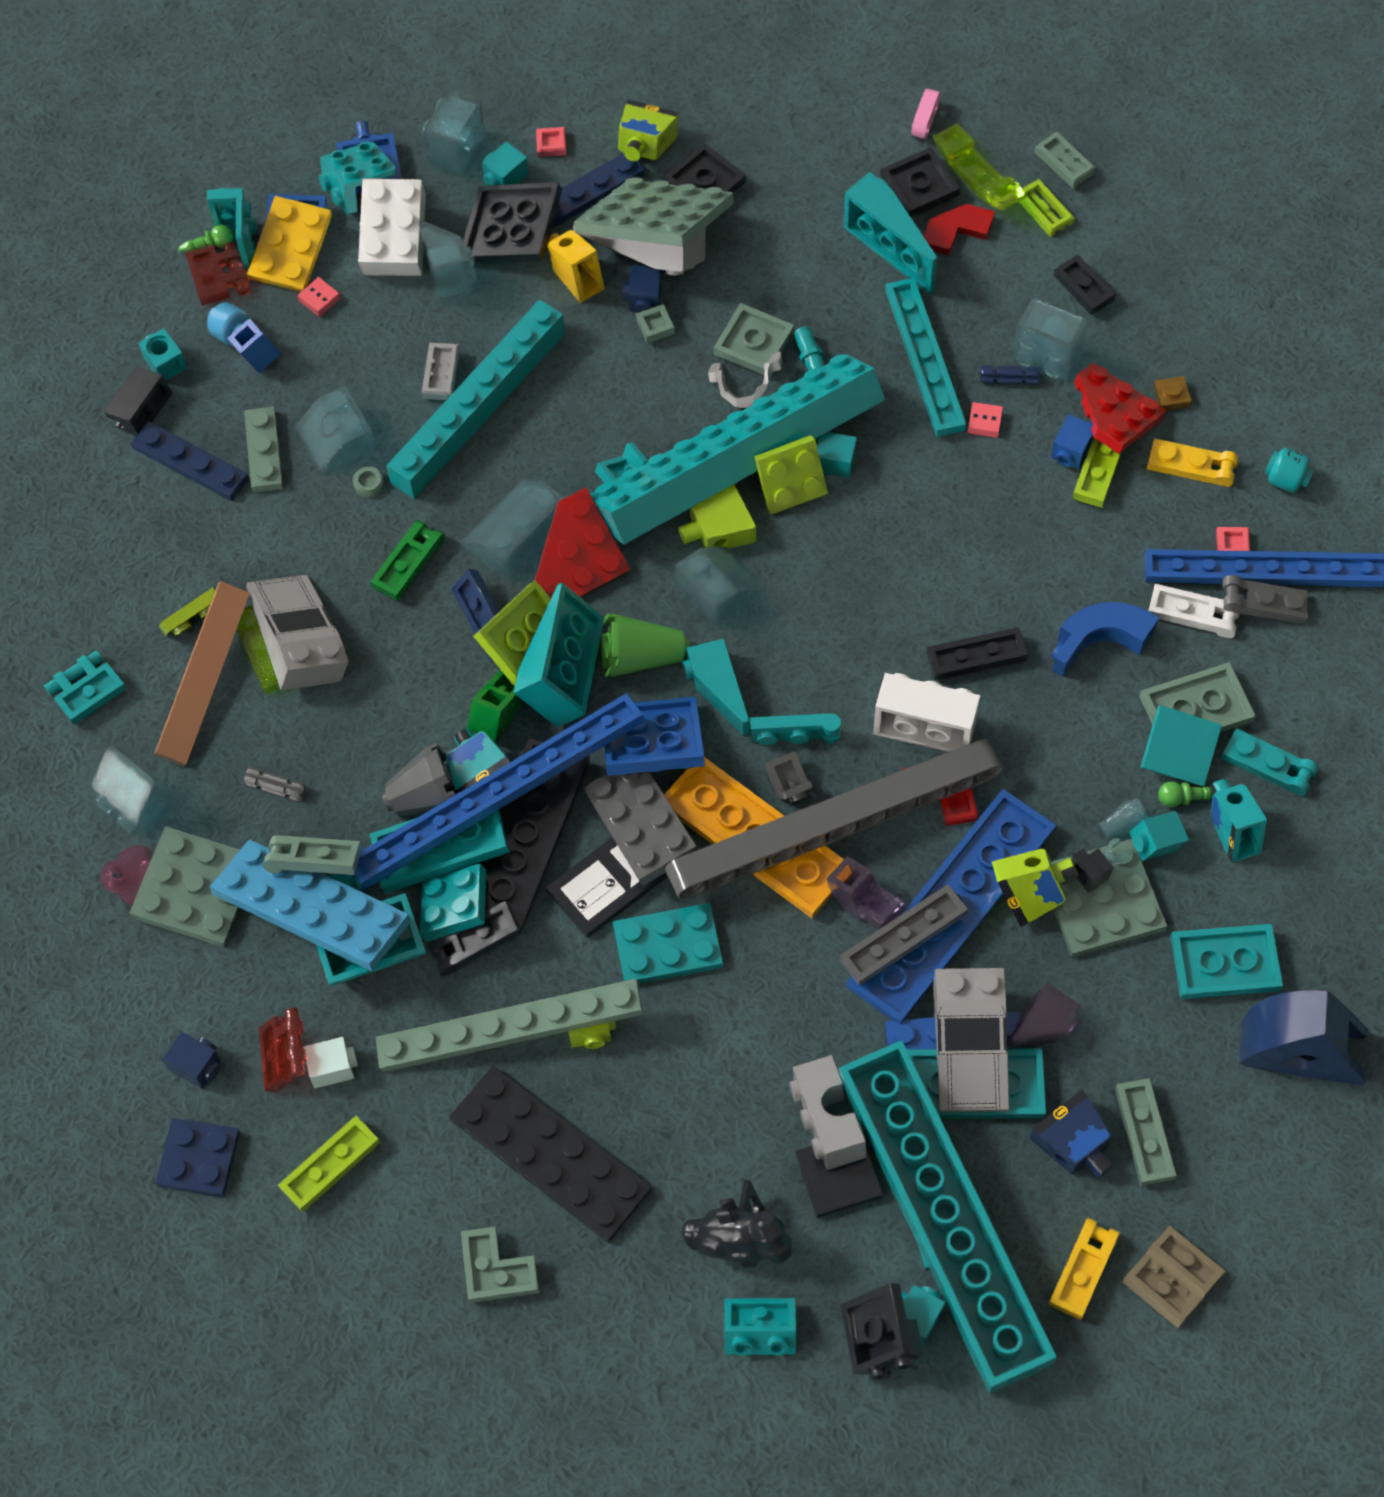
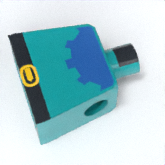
M470 729L460 730L455 735L454 740L458 747L450 751L446 756L457 794L512 762L484 731L474 735Z
M1226 779L1214 782L1210 786V791L1213 795L1210 817L1230 862L1233 863L1261 854L1267 819L1250 791L1243 784L1231 787Z

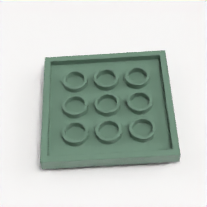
M629 178L574 221L575 233L683 247L734 204L733 192H725L718 187L700 189L695 188V185L692 184L676 186L669 185L667 181L651 183L643 182L641 178Z

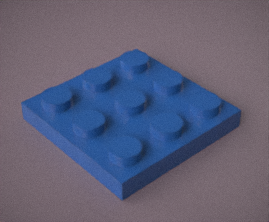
M696 697L636 702L635 705L642 712L645 722L604 746L607 776L705 766Z

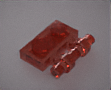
M233 242L226 243L223 247L225 252L216 254L214 245L185 253L202 306L230 298L228 292L230 287L237 288L239 295H247L250 292L248 286L250 282L249 277L242 268L240 252L236 250ZM228 266L231 272L223 274L221 268Z
M297 1008L286 1009L285 1017L273 1016L258 1028L265 1092H278L293 1081V1076L305 1074L304 1063L307 1061L306 1049L302 1048L301 1040L304 1027L303 1021L299 1020Z

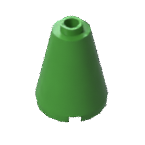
M618 614L605 615L603 625H609L608 633H602L601 636L602 668H609L604 674L605 677H616L681 663L684 656H687V647H690V641L688 637H684L683 631Z

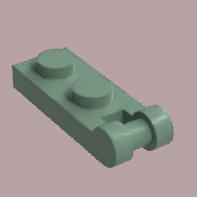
M273 836L268 846L270 853L265 856L263 868L270 873L292 870L354 875L361 853L360 841Z

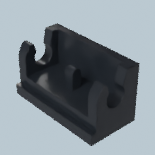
M136 366L104 410V414L106 417L117 421L114 427L137 436L148 421L153 422L172 395V391L161 374Z

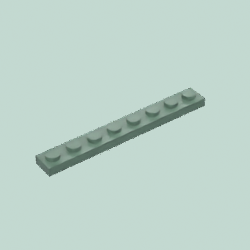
M631 979L377 1036L376 1045L379 1069L382 1072L392 1071L643 1015L639 982L637 979Z

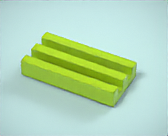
M1040 179L1016 192L1015 198L1050 237L1055 235L1057 230L1062 231L1066 225L1074 224L1075 218ZM1035 189L1042 195V197L1051 205V207L1060 215L1062 219L1059 220L1053 214V212L1049 209V206L1046 204V202L1044 200H1041L1036 195V193L1034 192Z

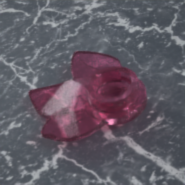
M143 845L128 847L120 852L116 861L107 863L101 870L100 880L102 885L107 890L118 893L127 904L133 905L151 860H148L149 847ZM119 872L123 874V877L114 878L111 874Z

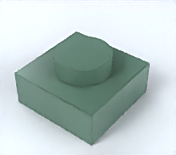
M664 304L636 313V321L647 343L675 334L674 325Z

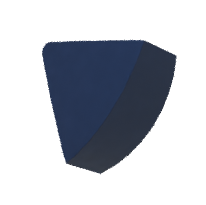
M1304 990L1273 995L1251 1007L1242 1020L1239 1064L1296 1076L1363 1085L1366 1084V1074L1361 1065L1349 1054L1348 1039L1368 1037V1028L1329 991ZM1310 1055L1316 1057V1059L1313 1061H1309L1307 1059L1301 1058L1300 1056Z

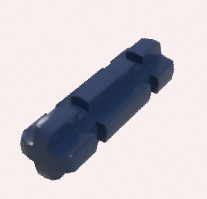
M983 365L980 369L981 383L993 384V381H997V384L1021 385L1022 382H1026V385H1037L1039 383L1040 371L1038 367L1022 369V366H998L995 369L993 366Z

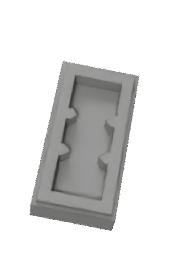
M429 342L422 387L423 399L447 400L454 393L460 353L459 344Z

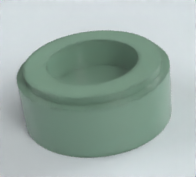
M374 467L359 469L353 476V485L356 493L366 498L374 497L381 493L384 488L382 473Z

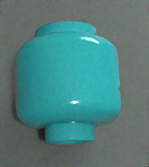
M1285 447L1279 452L1274 451L1265 474L1269 475L1268 481L1271 485L1294 493L1299 489L1300 485L1307 487L1314 470L1309 469L1310 459L1308 456Z

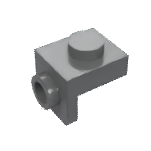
M796 751L764 763L778 799L788 798L789 802L792 803L808 796L806 790L814 787L812 781L807 780Z

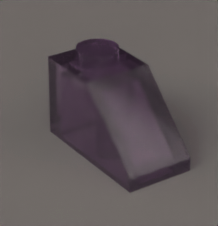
M1047 982L1034 993L1015 1029L1009 1036L1007 1047L1012 1049L1051 1043L1063 1034L1068 1036L1078 1023L1075 1015L1081 1005Z

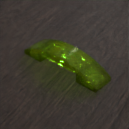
M958 123L934 136V142L951 168L987 204L1004 211L1027 197V193L1010 176L1003 178L974 149V139Z

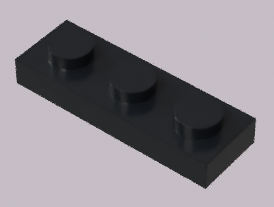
M1019 627L927 647L926 652L934 680L1027 660L1028 657Z

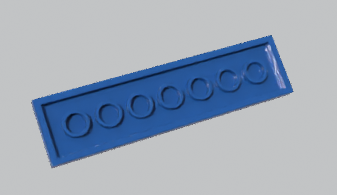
M1002 789L903 912L905 913L948 884L967 907V915L862 985L858 986L855 980L850 977L846 982V988L891 1020H896L901 1024L933 985L935 969L947 968L1004 896L997 883L992 862L1041 849L1056 830V824Z

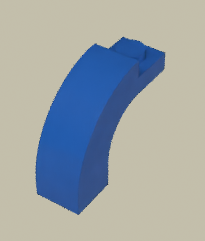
M1119 602L1098 603L1077 611L1060 627L1059 643L1051 656L1054 659L1052 671L1064 677L1085 647L1101 641L1118 643L1140 655L1156 632L1159 617L1140 607Z

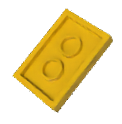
M275 196L247 273L249 279L302 292L308 286L332 217L331 210Z

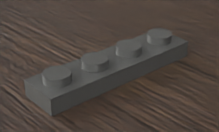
M947 884L841 954L839 961L858 986H860L966 916L968 909Z

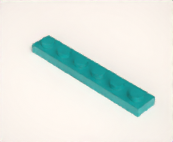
M915 278L887 283L885 285V292L936 437L965 431L966 422Z

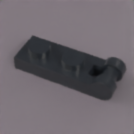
M504 901L485 912V924L437 938L428 947L432 956L437 957L439 962L437 968L440 975L448 976L455 973L459 967L517 936L522 931L510 904ZM454 946L456 953L450 956L448 951Z

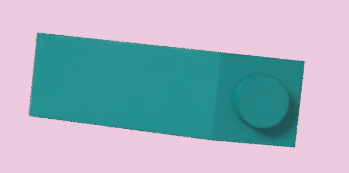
M724 639L687 647V660L682 661L686 678L693 679L695 689L743 736L749 735V718Z

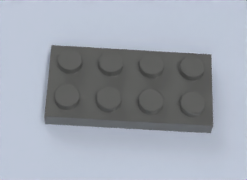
M650 772L609 776L605 774L583 787L586 795L642 886L666 873L665 867L671 861L698 850Z

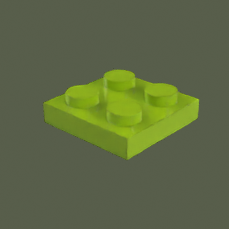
M811 435L754 456L766 506L771 515L828 494L816 441Z

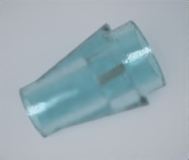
M1137 798L1131 801L1126 799L1109 816L1099 822L1098 826L1105 838L1109 840L1131 831L1141 821L1149 818Z

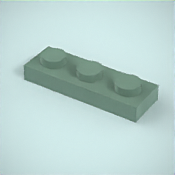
M272 406L244 410L252 491L256 493L283 489L275 408Z
M1150 1078L1116 1084L1115 1091L1140 1185L1144 1186L1175 1180L1176 1173Z

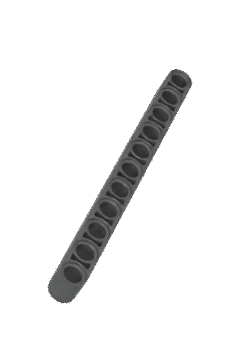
M982 739L671 861L665 867V871L680 900H687L990 781L1000 775L1004 767L990 741Z

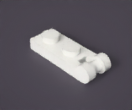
M1158 584L1154 586L1148 612L1159 617L1160 620L1214 632L1218 636L1233 638L1235 636L1237 627L1234 622L1240 615L1239 613L1224 610L1222 599ZM1214 613L1221 614L1222 619L1214 618Z

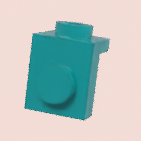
M631 442L626 444L623 456L599 462L595 472L604 483H611L622 477L625 471L639 468L648 463V460L636 445Z

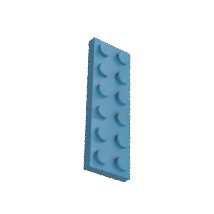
M250 839L210 886L213 895L370 971L374 970L411 922L407 913L320 872L282 870L279 873H270L263 868L265 856L270 851L267 847Z

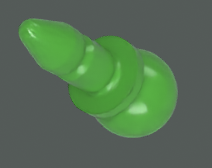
M217 225L212 231L206 230L205 237L201 236L193 241H186L179 246L178 250L180 252H194L196 249L200 250L207 246L210 247L211 251L215 247L226 248L232 244L234 234L230 227Z
M1166 782L1158 791L1160 802L1164 806L1171 808L1180 804L1189 805L1190 800H1209L1213 798L1210 787H1190L1188 783L1180 785L1176 782Z

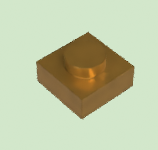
M1184 376L1154 381L1153 387L1158 405L1167 411L1190 407L1191 398Z

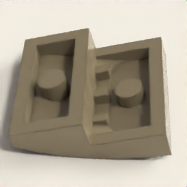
M1169 1225L1122 1282L1175 1327L1179 1328L1222 1277L1225 1270Z

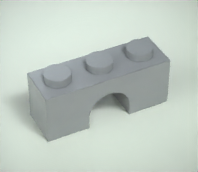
M832 1055L793 1067L794 1081L789 1082L795 1102L801 1100L804 1109L800 1110V1115L805 1129H812L815 1138L811 1139V1144L816 1159L823 1158L826 1169L829 1170L866 1158L865 1139L854 1112L843 1116H833L825 1111L831 1104L844 1100L843 1083Z

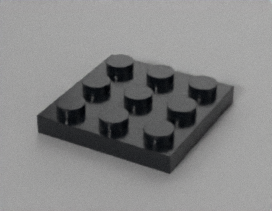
M559 182L479 186L459 253L462 263L543 261L562 194Z

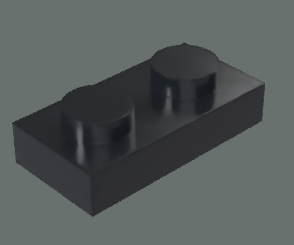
M1078 254L1055 268L1054 277L1090 315H1093L1115 300L1116 293Z

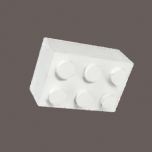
M362 180L358 263L363 275L422 276L426 198L422 180Z
M885 673L875 706L873 734L945 752L953 751L971 744L980 695L964 688L952 689L943 687L934 681L922 682L910 679L907 675L900 673Z

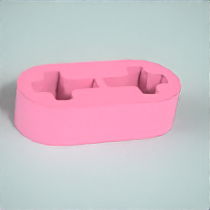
M925 89L913 121L911 136L926 140L939 106L941 92Z

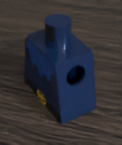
M1080 1090L1032 1128L1030 1140L1071 1174H1074L1086 1164L1099 1179L1114 1166L1102 1152L1110 1144L1111 1133L1083 1090Z

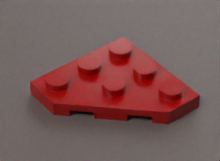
M1091 363L1080 371L1074 381L1076 390L1081 391L1083 396L1081 403L1085 415L1092 420L1093 426L1091 431L1093 437L1118 454L1161 422L1167 412L1154 399L1144 396L1133 389L1129 383L1119 380L1110 374L1106 368L1095 363Z
M587 488L557 503L539 568L534 579L550 598H552L557 585L560 583H564L581 597L630 571Z

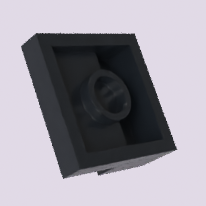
M886 1284L840 1305L854 1374L869 1375L870 1380L887 1378L891 1375L890 1368L894 1367L896 1370L914 1367L916 1365L915 1358L924 1355L917 1319L906 1318L900 1284Z

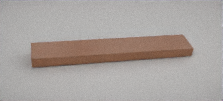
M223 581L218 583L154 755L181 766L187 764L250 593Z

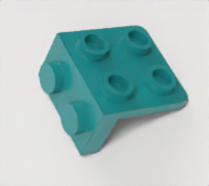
M362 142L357 146L336 150L320 157L322 174L319 175L320 185L323 191H328L336 206L339 205L346 215L358 212L355 187L362 185L363 179H383L396 174V168L374 142Z
M243 188L207 190V202L214 225H226L235 232L244 268L249 269L251 259H253L256 251L252 235L257 234L256 218L252 217L251 201L245 199Z

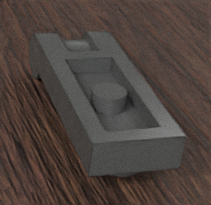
M1228 575L1222 580L1223 590L1226 591V597L1223 599V608L1228 612L1294 623H1304L1308 619L1307 590L1242 580L1237 575Z

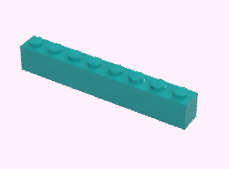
M539 299L386 465L390 483L415 499L565 335L563 314Z

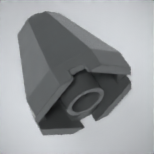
M438 743L423 749L385 784L386 793L382 794V798L389 812L394 810L399 817L423 815L457 794L447 763H444L447 761V754Z

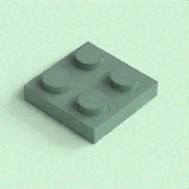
M740 303L713 348L714 355L765 375L764 363L769 361L773 353L779 351L782 353L794 332V325Z

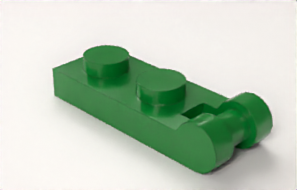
M420 520L415 521L370 581L371 587L398 602L435 550H438L443 544L445 533L437 529L432 531L427 528L426 523ZM423 539L425 543L421 544L417 541Z

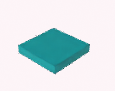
M1162 705L1158 706L1140 768L1204 787L1222 724Z

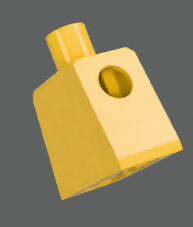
M569 230L562 235L558 233L552 234L547 248L549 249L553 270L575 298L582 303L604 290L597 251L573 230Z

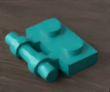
M97 650L87 657L85 655L81 656L76 660L77 663L63 673L61 671L57 672L52 676L53 680L44 685L45 690L50 696L59 690L63 691L55 696L54 700L73 725L126 690L122 680L107 662L97 669L95 668L96 665L104 661ZM84 673L86 674L85 677H83L73 685L71 684L72 681H74Z

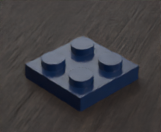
M172 1118L155 1181L157 1187L224 1197L240 1135L239 1129Z

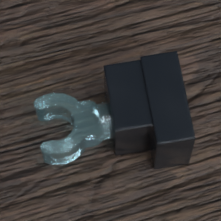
M1118 838L1112 839L1103 852L1098 848L1088 854L1083 848L1072 856V861L1078 873L1076 878L1088 893L1109 880L1114 868L1112 864L1120 865L1127 860L1129 851L1123 854H1115L1112 850L1117 847L1119 843Z

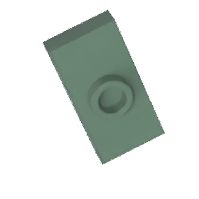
M1057 131L1035 146L1034 153L1073 189L1095 174L1096 167Z

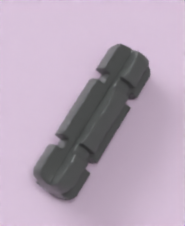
M249 767L244 776L245 784L254 788L261 786V790L283 797L289 795L290 799L302 801L307 791L306 784L296 780L289 782L290 778L267 771L261 773V769Z

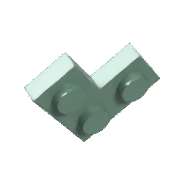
M495 1226L461 1231L469 1303L539 1293L534 1255L500 1260Z

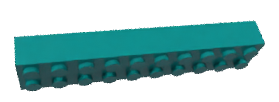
M847 354L837 355L829 361L830 363L821 368L809 370L804 374L803 378L794 383L790 382L782 385L774 394L756 399L752 406L743 411H735L729 414L727 419L721 423L705 427L701 430V434L678 442L670 451L652 456L648 463L639 468L629 469L617 480L599 485L590 496L611 535L622 544H626L756 472L757 467L754 456L810 435L816 439L883 402L885 398L875 369Z
M900 1040L839 1067V1075L845 1093L988 1393H994L1053 1366L1057 1358L903 1041Z

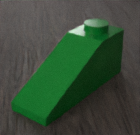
M501 670L472 699L467 729L474 733L484 731L493 741H496L509 727L524 702L514 694L515 685L510 682Z

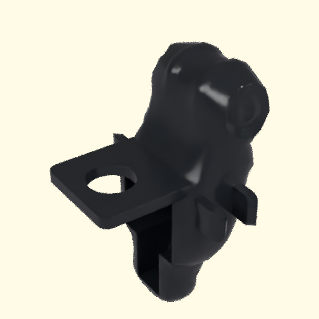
M744 1180L739 1206L736 1205L733 1198L719 1200L720 1208L708 1211L703 1218L687 1220L682 1227V1237L690 1249L704 1251L711 1258L733 1262L740 1261L744 1268L756 1267V1262L763 1259H768L778 1264L788 1260L792 1254L791 1238L786 1233L783 1222L774 1214L764 1211V1206L750 1180ZM751 1200L753 1202L754 1213L751 1209Z

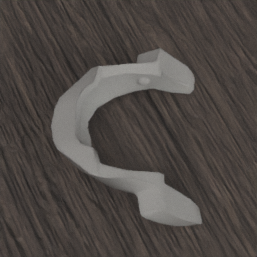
M781 352L773 353L769 361L764 363L765 375L763 384L757 387L753 395L737 397L729 390L725 382L722 363L711 365L708 372L710 383H718L721 396L734 407L748 408L753 405L756 399L763 397L770 383L772 373L782 369Z

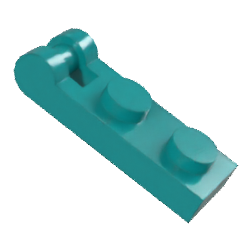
M832 713L750 718L751 743L758 742L761 745H772L777 741H791L795 744H801L810 739H822L827 744H834L840 739L841 719L838 715Z
M1237 728L1221 759L1299 796L1306 795L1310 787L1308 783L1310 778H1314L1319 770L1318 764L1314 761L1301 759ZM1289 769L1298 772L1297 776L1291 777L1287 775Z

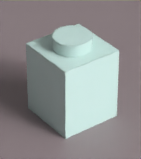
M343 1037L303 1047L309 1077L314 1088L354 1079L352 1067L358 1066L354 1047L347 1048Z

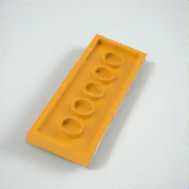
M705 757V766L687 769L664 794L679 820L711 844L784 817L783 814ZM822 846L752 875L813 919L853 872V866L828 847Z

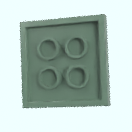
M165 826L130 910V918L224 947L239 907L213 895L210 886L240 850Z
M1132 839L1099 848L1114 868L1109 880L1100 884L1093 891L1088 893L1076 877L1062 882L1066 900L1063 904L1054 908L1053 911L1071 958L1166 931L1167 924L1139 854L1133 847ZM1096 849L1087 851V853L1090 854L1091 852L1095 851ZM1069 856V857H1066V858H1063V859H1059V860H1056V861H1052V864H1056V863H1058V862H1060V861H1063V860H1065V859H1068V858H1070V857H1071V859H1072V856Z

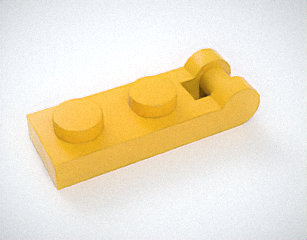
M1154 438L1147 470L1230 487L1234 482L1235 474L1233 469L1237 467L1239 456L1231 451L1220 453ZM1215 465L1220 466L1221 468L1220 470L1216 471L1212 470L1211 466Z
M1088 1217L1048 1304L1079 1320L1084 1315L1120 1233L1112 1228L1108 1231L1096 1225L1097 1221ZM1092 1238L1103 1243L1101 1249L1089 1245V1239Z

